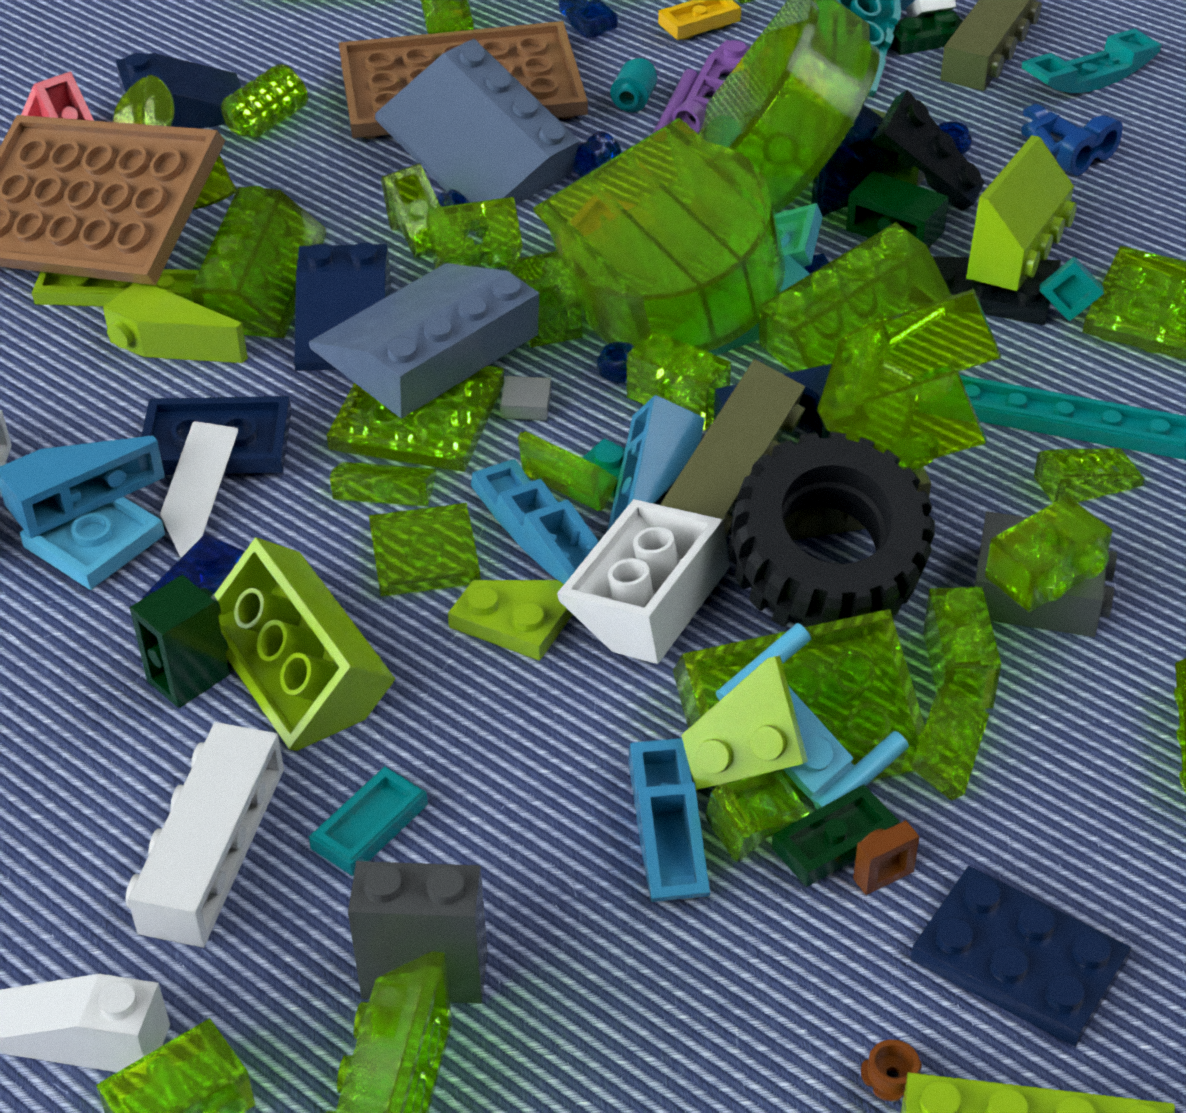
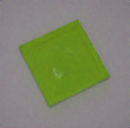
M467 503L369 515L380 597L470 585L473 580H481Z

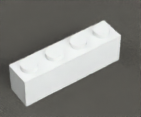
M214 722L205 742L198 743L192 756L191 771L184 785L179 784L172 795L170 814L163 828H157L151 837L146 863L140 874L132 876L127 887L126 906L128 909H131L138 935L205 947L284 771L278 733Z

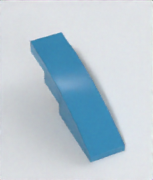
M516 459L472 472L471 487L495 519L516 543L546 572L562 584H565L599 542L568 499L558 502L541 478L531 481Z

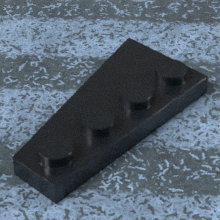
M881 255L872 278L870 294L1045 325L1051 302L1039 291L1040 284L1060 268L1061 260H1040L1034 277H1027L1018 291L966 279L969 257Z

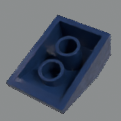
M134 53L126 58L115 60L123 102L130 121L147 125L203 129L253 119L251 109L236 73L156 53Z
M358 243L356 245L314 244L312 246H299L296 269L295 371L337 370L310 349L309 341L391 295L392 286L387 244Z

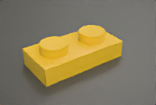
M691 0L658 10V24L676 40L690 39L694 35L709 30H719L726 25L741 21V7L733 0Z

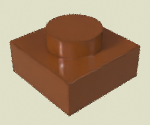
M906 820L886 830L877 829L857 843L853 880L865 895L914 872L920 836Z

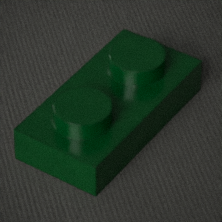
M938 11L934 15L903 18L895 26L891 46L899 55L944 47L963 21L954 11Z
M863 784L774 833L772 836V849L798 879L808 887L854 861L857 843L861 842L868 834L877 829L886 830L899 824L900 821Z

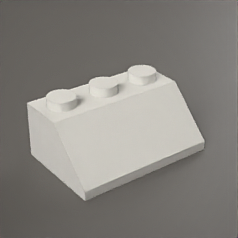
M633 499L558 591L559 602L612 652L659 664L730 567L723 519Z

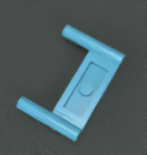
M796 623L716 691L719 701L767 658L780 655L782 664H784L811 640L809 632L801 624ZM789 687L808 762L783 770L808 799L810 798L816 810L863 784L866 786L909 748L906 739L899 732L893 731L854 766L851 762L854 758Z

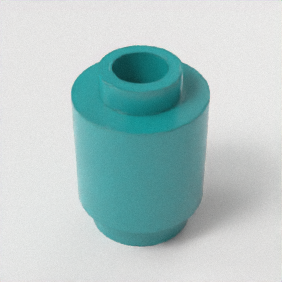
M635 58L627 61L622 66L610 89L611 99L618 108L626 112H637L645 107L657 85L658 78L654 65L644 58Z

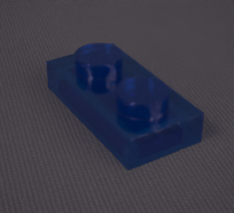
M204 534L143 598L182 574L198 588L205 587L214 595L245 551Z

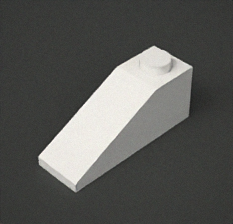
M93 974L0 990L1 1054L150 1078L170 1027L161 989L157 982Z

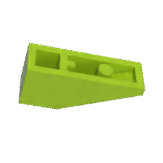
M133 283L103 306L110 342L119 348H124L142 357L243 363L248 359L242 322L154 285Z

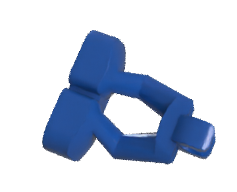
M1032 104L1023 109V116L1031 118L1032 122L1022 125V135L1028 138L1031 135L1040 137L1054 157L1057 155V162L1061 168L1075 176L1083 174L1095 158L1100 160L1109 159L1115 153L1121 141L1122 122L1107 115L1095 117L1087 122L1085 126L1079 128L1060 117V115L1047 112L1041 105ZM1050 133H1053L1061 137L1062 139L1058 142H1055Z

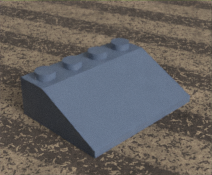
M471 39L443 53L375 113V120L478 224L571 175L580 142L475 39Z
M445 263L310 340L309 346L311 350L402 419L537 336L539 292L505 270Z

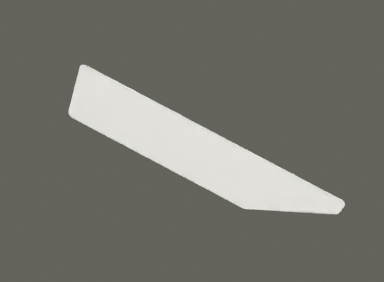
M197 421L191 425L160 512V517L182 560L193 561L196 557L238 434V428Z

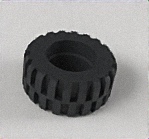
M830 432L828 438L820 439L818 433L800 435L799 442L796 445L791 440H785L773 447L771 456L769 454L762 455L753 464L751 474L744 478L739 490L729 531L731 538L728 551L730 562L736 565L734 576L740 588L747 589L751 587L750 602L759 611H763L766 607L773 611L772 621L783 627H786L788 622L799 623L813 637H815L817 630L828 631L829 638H845L849 628H854L857 634L874 630L878 619L881 622H888L898 614L901 605L908 602L932 550L930 545L935 535V521L929 516L932 505L928 494L925 491L917 492L920 484L919 478L911 468L903 470L898 466L901 458L887 449L882 453L873 448L875 442L860 437L859 442L847 440L846 433ZM811 507H828L840 510L854 517L865 527L874 542L876 553L861 561L847 564L819 560L805 553L794 543L784 526L783 520L799 510Z

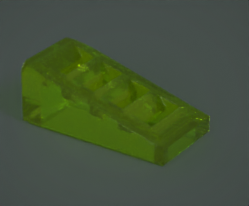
M1121 448L1051 449L1041 451L1037 454L1033 476L1056 508L1143 486L1145 480ZM1112 466H1116L1119 471L1116 472Z

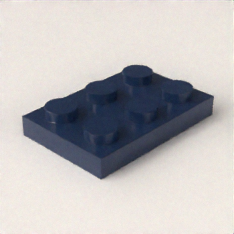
M290 396L149 399L141 437L153 435L156 438L164 475H174L193 422L238 428V434L224 474L283 473L292 411Z
M968 865L914 943L911 960L1076 1047L1127 963L1131 947Z

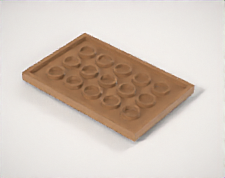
M564 21L338 42L352 138L374 139L381 135H390L375 120V113L439 56L471 39H475L556 118L571 119L575 116L588 115L587 97Z
M17 115L0 146V267L156 285L222 150L225 139L218 130Z

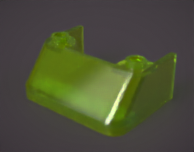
M974 289L859 327L846 334L838 343L817 408L825 428L830 432L846 433L847 440L859 442L860 437L873 441L875 442L874 449L882 453L887 449L901 458L898 466L911 468L912 470L922 468L936 458L985 444L987 438L958 372L999 359L1001 353Z

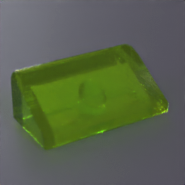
M526 431L524 433L520 432L517 439L522 469L529 478L533 480L541 478L546 486L597 511L604 509L618 482L615 480V476L600 466Z
M341 462L332 469L330 474L332 498L336 500L428 506L437 474L436 469Z

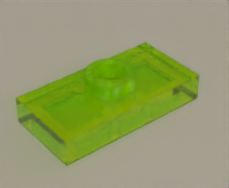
M952 682L938 688L911 768L949 800L953 801L964 795L990 714Z

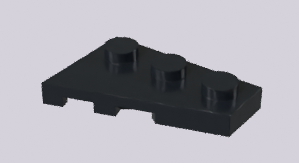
M908 89L896 96L871 141L881 149L887 145L900 154L898 155V162L908 170L914 166L925 174L928 186L937 193L949 196L948 201L960 211L974 205L985 183L981 178L978 168L965 159L956 148L952 137L940 129L930 117L926 106L921 101L916 100Z

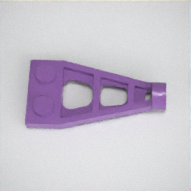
M726 40L708 56L685 102L673 112L672 121L675 128L685 136H694L702 128H708L775 91L793 74L794 59L780 56L779 53L772 50L763 51L746 46L745 43L738 40ZM721 74L750 83L740 86L720 80L719 77ZM708 94L723 100L716 102L703 97ZM692 116H694L696 122L690 120Z

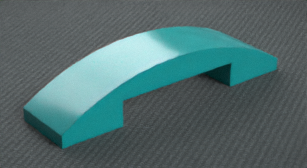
M1134 28L1107 36L1103 51L1069 61H1064L1055 54L1048 53L1024 60L1021 68L1055 90L1067 93L1090 92L1121 81L1133 74L1160 52L1162 44Z

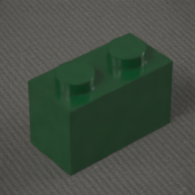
M872 171L849 194L846 230L911 254L923 256L945 230L949 196Z
M182 574L129 607L146 679L177 708H181L230 675L225 653L228 651V643L221 633L218 618L221 614V607L209 589L205 587L198 588Z

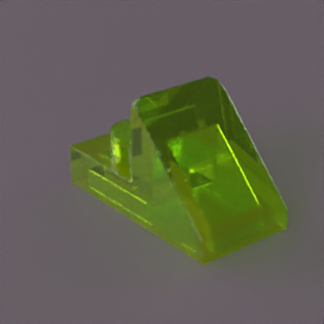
M421 163L382 176L381 184L389 226L392 231L401 228L414 258L453 244L456 238Z
M780 770L718 785L711 792L705 816L733 860L738 862L766 838L773 836L774 833L810 813Z

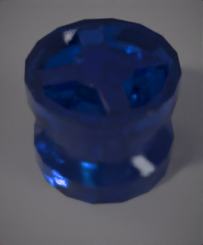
M597 131L588 137L586 142L579 144L573 165L574 170L585 181H599L606 175L607 171H612L620 165L622 161L620 145L609 133Z

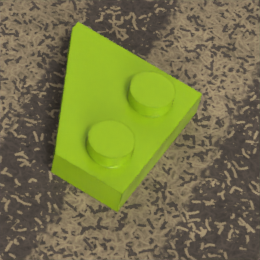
M473 580L448 612L449 628L540 661L573 614L559 602L557 593L564 584L558 580Z
M780 655L767 658L681 735L696 790L808 762Z

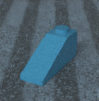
M654 395L632 416L607 531L633 499L654 504L676 481L703 439L701 437L705 422L704 417L657 395Z
M153 435L39 449L0 466V490L5 507L30 538L165 478L158 441Z

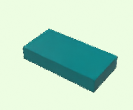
M384 766L308 836L310 849L353 877L356 861H370L428 805L427 792Z

